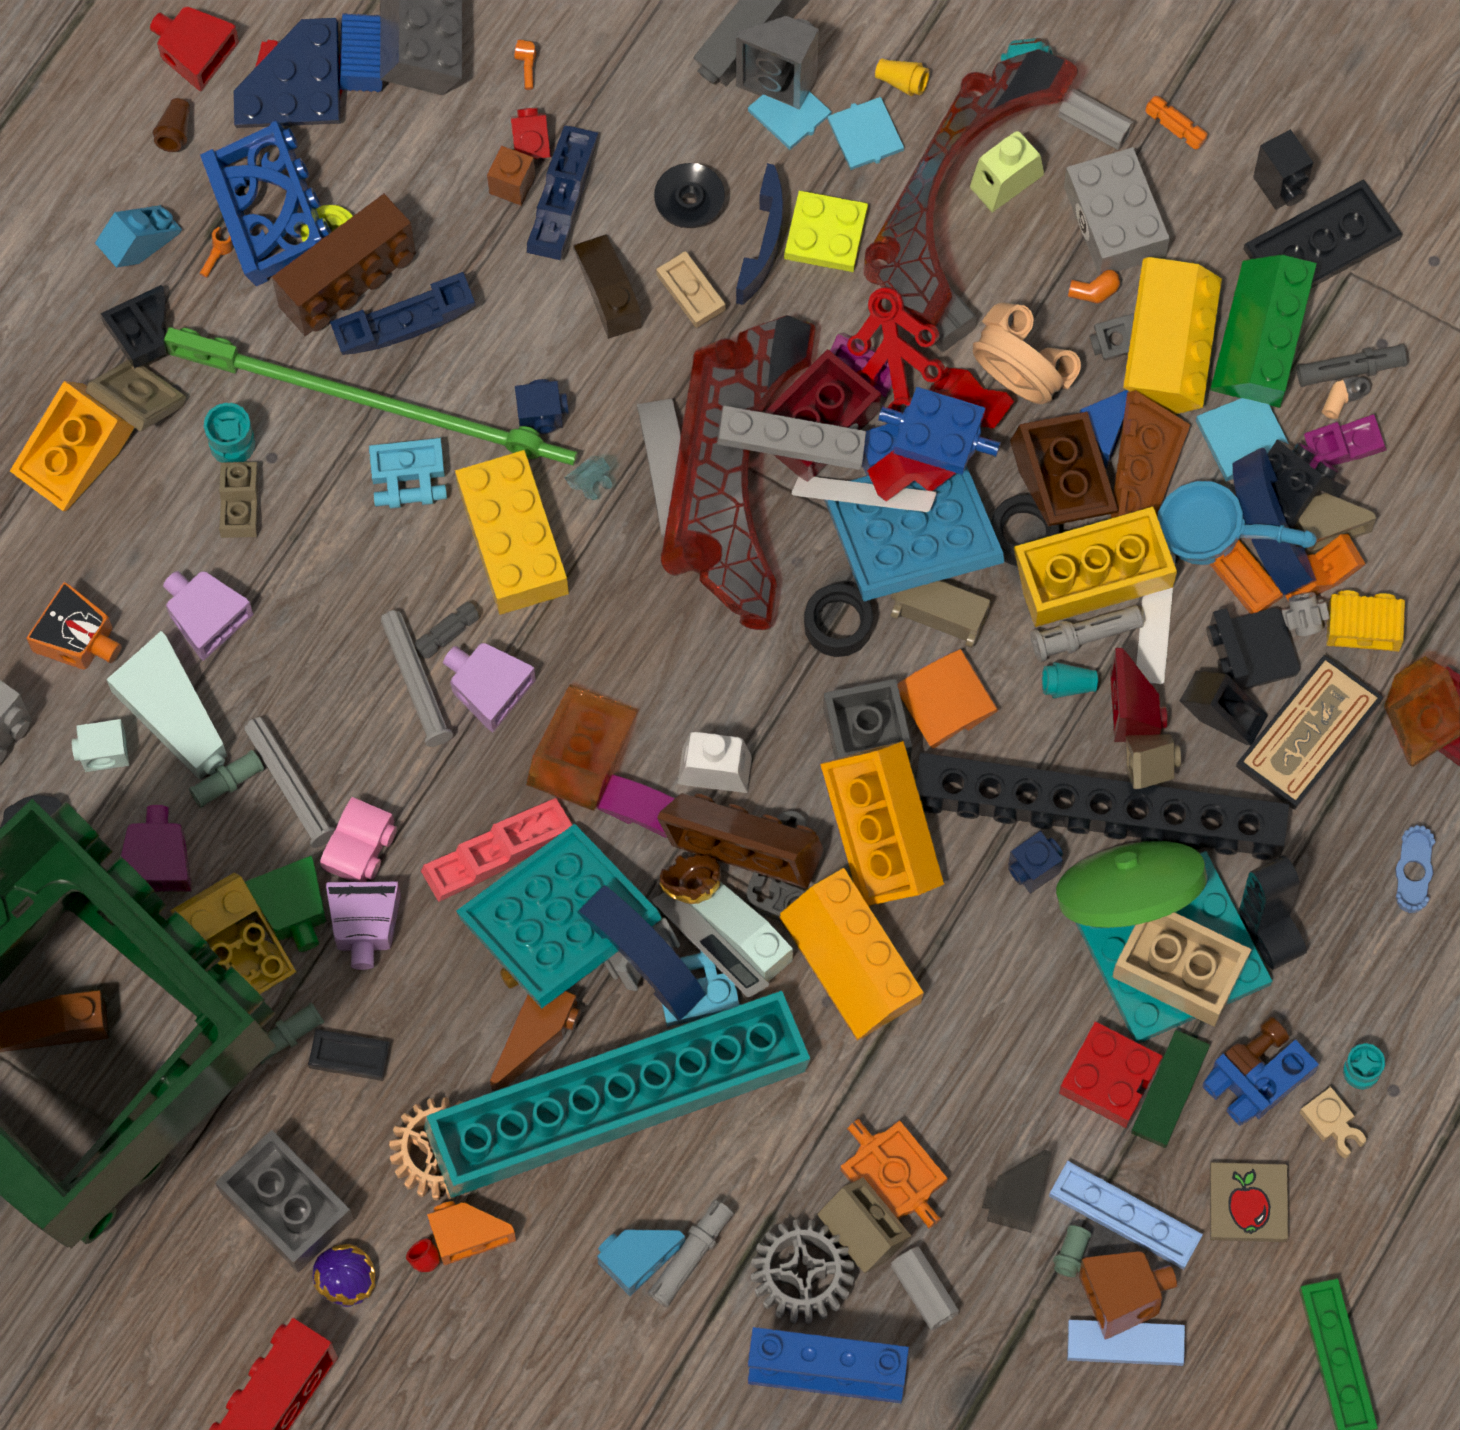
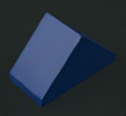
M1128 390L1080 409V413L1088 412L1105 468L1108 467L1123 427Z

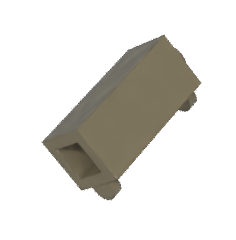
M942 581L891 594V599L895 600L891 617L898 619L899 616L960 638L965 640V646L973 648L974 644H976L989 614V599Z

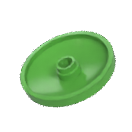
M1167 841L1129 843L1100 851L1073 865L1060 878L1056 887V894L1061 912L1073 922L1101 928L1132 926L1168 916L1190 904L1204 890L1207 884V872L1200 853L1184 844Z

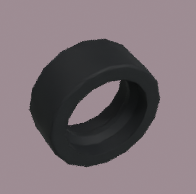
M1030 494L1015 495L1004 500L995 509L991 520V525L1003 551L1004 561L1014 566H1017L1015 546L1006 541L1003 535L1004 524L1010 516L1017 513H1028L1037 516L1046 527L1045 538L1059 534V524L1047 525Z
M842 583L827 585L817 590L807 602L804 612L805 635L811 645L822 654L833 657L850 656L860 651L870 639L873 629L872 605L869 600L863 601L860 591L853 586ZM834 602H843L853 606L860 616V625L854 635L848 638L835 639L823 634L817 624L818 613L823 606Z

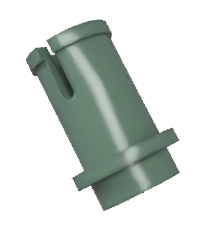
M1075 1225L1068 1227L1061 1251L1053 1259L1055 1263L1054 1270L1057 1273L1067 1277H1076L1077 1272H1080L1081 1260L1088 1240L1091 1237V1233L1088 1230Z

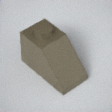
M1324 493L1313 497L1293 529L1305 532L1308 530L1315 534L1317 538L1316 544L1312 547L1304 548L1306 555H1310L1323 549L1340 534H1349L1350 538L1354 539L1371 533L1376 517L1372 511Z
M1170 734L1126 736V772L1133 789H1142L1174 779V767L1181 766L1180 745H1174Z

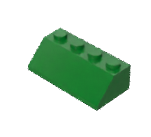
M1285 255L1242 261L1210 391L1280 408L1317 263Z

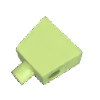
M1016 131L980 157L970 189L993 213L1044 175L1041 156L1019 131Z

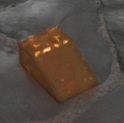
M569 684L533 755L526 785L595 811L608 779L613 773L638 710Z

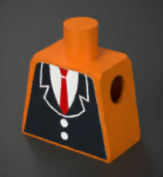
M65 582L26 638L31 650L36 654L82 670L89 667L95 656L113 663L122 648L120 643L109 638L113 629L109 617Z

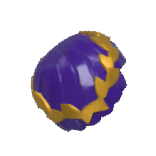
M351 1244L334 1246L321 1253L314 1263V1287L329 1302L341 1304L345 1307L360 1304L364 1299L369 1298L376 1286L374 1265L369 1255L357 1246Z

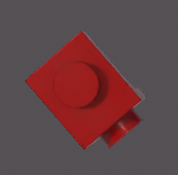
M538 107L518 109L517 116H511L514 150L534 157V159L550 157L546 114L538 113Z

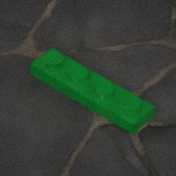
M1333 1279L1301 1286L1299 1292L1335 1429L1377 1430L1376 1419L1339 1280Z

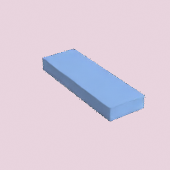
M1069 1320L1067 1361L1183 1366L1185 1325L1141 1323L1109 1339H1104L1097 1321Z

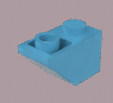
M161 205L114 212L95 244L116 268L135 265L143 262L178 236L182 229L173 220L172 214Z

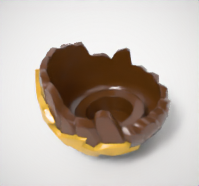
M696 854L695 856H688L686 859L678 855L675 859L676 865H671L668 870L662 869L659 876V884L668 896L686 904H700L703 901L709 900L712 894L718 890L721 868L717 860L709 855L701 856Z

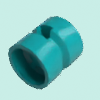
M222 403L209 410L204 419L203 427L213 457L221 463L245 462L249 459L255 450L256 441L249 415L244 408L235 403Z

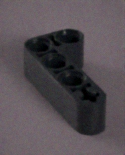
M1285 855L1249 872L1239 908V914L1245 928L1264 961L1272 970L1307 953L1305 942L1290 917L1300 881L1293 864Z

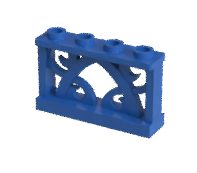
M277 120L270 123V126L217 151L211 149L200 154L244 275L255 286L269 281L268 277L275 275L331 233L324 218L320 219L316 210L321 207L320 201L312 187L308 188L305 181L309 177L307 167L301 158L297 159L294 149L298 147L296 138L290 128L284 129ZM269 145H275L279 148V158L276 161H269L270 153L267 152L261 160L262 167L256 166L257 155L261 149ZM248 156V165L226 167ZM287 168L290 178L280 172ZM246 180H250L248 193L244 196L237 195V189L240 186L247 188ZM258 181L276 185L287 192L283 208L274 225L264 216L257 214L244 215L243 213L256 198ZM299 204L302 207L303 213H297ZM257 224H262L269 230L267 234L261 229L259 235H252V229ZM300 224L308 226L309 236L306 241L298 245H291L283 239L287 232L292 237H301L296 233L297 227ZM278 244L285 250L261 261Z

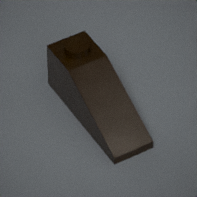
M607 234L574 244L573 249L607 338H613L642 328L640 307L630 281Z

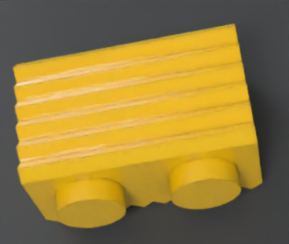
M1350 590L1340 591L1337 594L1331 595L1328 604L1330 619H1327L1326 646L1400 651L1404 636L1405 600H1397L1394 595L1387 593L1376 594L1374 597H1360L1359 593Z

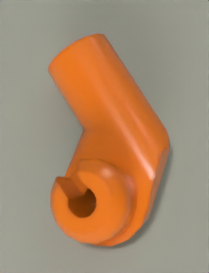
M1106 270L1090 284L1072 280L1068 297L1092 303H1102L1118 290L1120 286L1119 275L1113 270Z

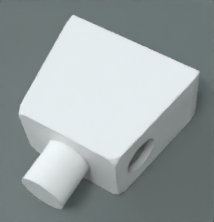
M691 732L682 748L677 783L679 785L747 793L752 756L742 738Z

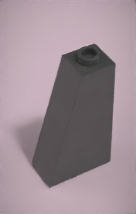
M739 0L693 57L700 66L697 72L711 84L718 80L727 87L736 77V37L739 31L784 16L794 18L810 0Z

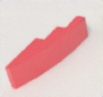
M554 798L493 824L489 832L459 844L455 852L424 864L421 873L438 902L530 857L572 826V823L557 798Z

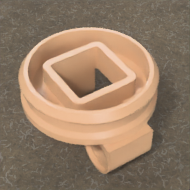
M998 303L990 309L982 320L986 327L981 332L979 341L973 343V355L987 373L1018 396L1036 404L1049 403L1052 401L1054 392L1059 391L1061 388L1068 389L1079 375L1081 362L1078 355L1073 351L1045 348L1037 352L1023 341L1031 331L1034 322L1033 314L1028 307L1018 304ZM1012 313L1013 322L1012 325L1009 327L1008 318ZM1059 359V360H1060V367H1059V370L1057 371L1056 368H1055V366H1056L1057 360Z

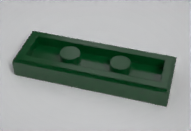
M1175 1030L1131 1134L1163 1148L1167 1147L1210 1044Z

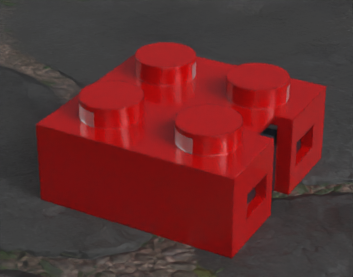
M1095 1021L1060 1086L1059 1094L1127 1128L1142 1097L1139 1091L1141 1087L1147 1090L1161 1063L1162 1055Z

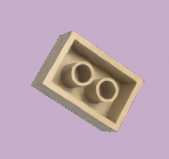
M1174 912L1160 919L1135 925L1115 965L1112 977L1215 1027L1247 963L1251 949Z

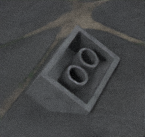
M784 16L739 31L736 37V86L759 96L766 95L800 110L807 94L811 91L817 79L819 29L815 28L807 20Z

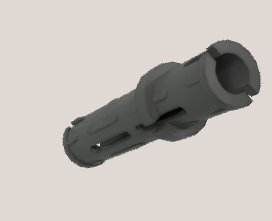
M1403 344L1372 350L1369 347L1362 349V353L1303 365L1298 364L1296 367L1300 387L1362 374L1370 377L1375 376L1377 371L1401 366L1406 367L1407 356Z

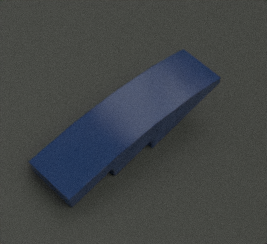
M564 125L546 173V184L537 206L536 220L527 241L526 253L561 261L582 197L598 139V132Z

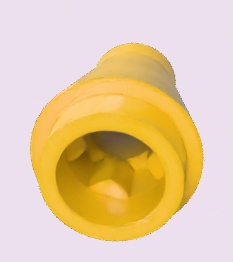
M881 58L876 66L875 78L883 80L909 96L914 94L920 96L927 87L929 69L923 67L922 63L894 61Z

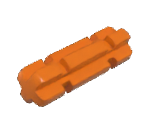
M1154 96L1146 106V113L1155 120L1159 118L1161 120L1159 123L1180 139L1186 138L1185 143L1193 149H1199L1207 139V132L1198 125L1192 126L1193 121L1173 106L1168 108L1166 106L1167 102L1161 97Z

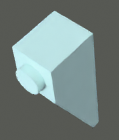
M720 882L718 890L712 894L709 900L703 901L700 904H690L767 982L792 962L793 948L768 921L722 882Z

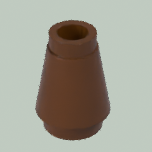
M174 98L170 101L153 130L154 143L158 148L167 152H177L186 144L190 104L180 98Z

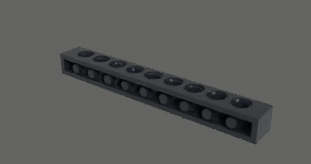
M920 753L916 787L923 811L927 813L937 814L944 810L957 812L958 816L968 819L978 818L979 815L993 817L996 822L1003 824H1013L1015 821L1029 822L1031 826L1039 829H1050L1052 826L1065 827L1069 832L1075 834H1088L1089 831L1104 833V836L1118 840L1129 836L1141 838L1142 842H1175L1195 850L1200 849V847L1214 848L1217 853L1223 855H1235L1237 852L1252 854V857L1259 860H1273L1274 857H1280L1285 847L1289 804L1155 785L1142 789H1133L1131 782L927 753ZM954 782L959 784L962 790L959 793L951 794L946 792L943 786ZM990 787L995 789L999 795L996 798L987 799L980 794V791ZM1021 793H1030L1035 797L1036 801L1031 804H1023L1016 796ZM1058 798H1066L1073 806L1069 809H1060L1055 806L1053 801ZM1095 803H1102L1108 807L1109 812L1102 815L1096 814L1091 810L1090 806ZM1132 808H1138L1146 814V817L1136 820L1131 818L1127 811ZM1169 813H1175L1182 818L1183 822L1179 825H1172L1165 820L1164 816ZM1207 818L1214 819L1218 822L1220 828L1208 830L1202 825L1201 821ZM1250 824L1256 829L1257 833L1245 835L1239 830L1238 826Z

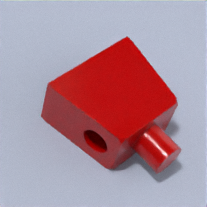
M191 7L182 8L174 20L160 12L153 18L150 24V31L160 36L157 42L160 57L199 91L204 89L239 43L235 25Z

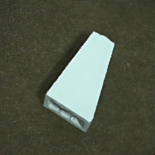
M160 631L106 680L111 692L201 780L207 774L213 775L216 773L215 768L224 764L227 753L166 635Z

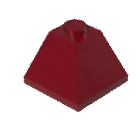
M1115 648L1110 670L1114 742H1126V736L1160 734L1162 728H1167L1166 706H1160L1159 693L1123 648Z

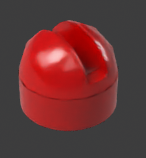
M422 1239L411 1246L406 1254V1260L418 1272H431L437 1268L440 1255L431 1240Z

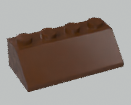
M681 793L663 808L657 817L673 847L700 854L701 856L709 855L717 861L806 889L809 887L824 850L817 833L808 827L797 825L796 828L783 825L779 819L770 815H762L761 818L750 815L746 809L738 805L729 804L728 807L715 804L714 800L702 794H695L693 797Z

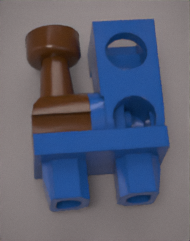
M1271 1016L1260 1024L1261 1034L1246 1045L1236 1044L1225 1054H1222L1215 1061L1212 1071L1202 1085L1215 1100L1228 1089L1238 1097L1227 1108V1113L1239 1126L1255 1116L1258 1120L1262 1118L1297 1086L1312 1077L1319 1066L1316 1060L1296 1039L1267 1065L1263 1063L1260 1057L1271 1045L1279 1048L1290 1039L1284 1027Z

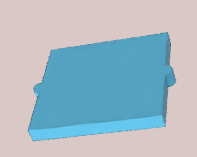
M810 91L800 110L766 95H762L748 107V112L789 150L807 135H813L814 129L832 113Z
M881 97L859 105L853 103L851 108L827 116V120L850 170L872 162L879 164L881 159L904 151V146Z

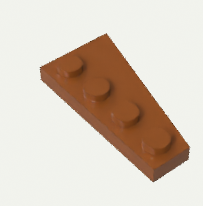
M1136 390L1127 392L1113 495L1118 511L1111 514L1110 519L1154 507L1156 515L1158 514L1190 428L1189 423Z

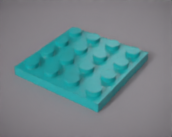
M575 823L456 910L460 920L541 1009L618 952L616 947L607 938L602 939L577 912L602 885L607 886L651 927L662 919L659 911Z
M1205 851L1200 853L1205 863L1207 884L1195 900L1175 913L1251 949L1247 963L1226 1003L1228 1005L1271 986L1273 981L1208 853ZM1076 923L1135 1042L1142 1043L1196 1019L1112 977L1115 965L1135 925L1101 928Z

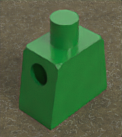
M311 856L245 881L246 886L278 941L293 936L299 952L311 950L319 945L314 927L327 921L317 873Z

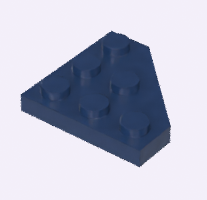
M337 18L301 19L235 88L233 94L234 125L236 128L268 127L270 123L276 120L281 126L341 124Z

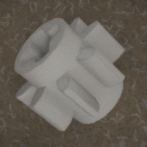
M1313 592L1301 593L1288 599L1290 608L1282 609L1286 627L1288 626L1289 630L1295 629L1298 636L1312 635L1322 631V620L1330 619L1327 603L1323 602L1322 598L1317 600Z

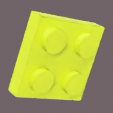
M799 191L784 259L854 272L868 204Z

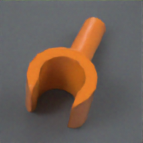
M519 39L516 43L514 58L525 61L524 85L526 90H532L533 63L536 59L535 45L531 41Z
M221 227L216 228L212 232L213 249L199 273L205 278L208 277L220 256L229 254L233 250L230 235L227 240L219 241L222 235Z

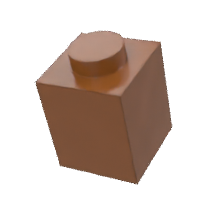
M501 145L487 174L489 194L522 206L536 177L534 157Z

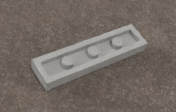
M723 406L717 444L859 470L863 460L866 431Z

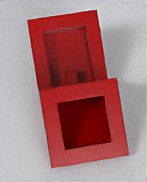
M946 367L944 376L934 382L929 391L985 407V415L980 427L995 428L1014 402L1007 392L983 389L973 375L964 369Z
M894 450L867 470L877 495L885 501H888L913 481H916L927 491H933L956 474L952 471L893 454Z

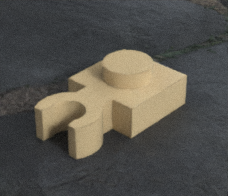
M1331 1087L1301 1108L1299 1112L1323 1142L1333 1136L1336 1140L1335 1147L1338 1154L1345 1159L1351 1153L1345 1146L1344 1141L1346 1139H1354L1360 1147L1366 1142V1138L1360 1130L1349 1127L1348 1123L1355 1116Z

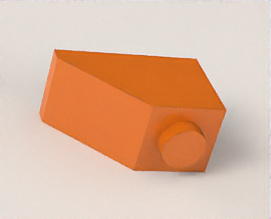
M454 1201L445 1202L434 1207L433 1213L427 1214L444 1266L516 1241L515 1232L511 1224L464 1202L457 1205Z

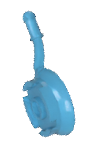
M1194 481L1178 487L1166 497L1158 511L1157 518L1171 553L1179 556L1180 559L1191 564L1208 565L1216 562L1215 558L1223 554L1225 557L1232 552L1239 538L1276 540L1278 543L1286 542L1300 545L1303 548L1312 547L1317 542L1315 534L1308 530L1305 532L1286 528L1284 525H1280V527L1264 524L1245 525L1238 498L1227 487L1213 481Z

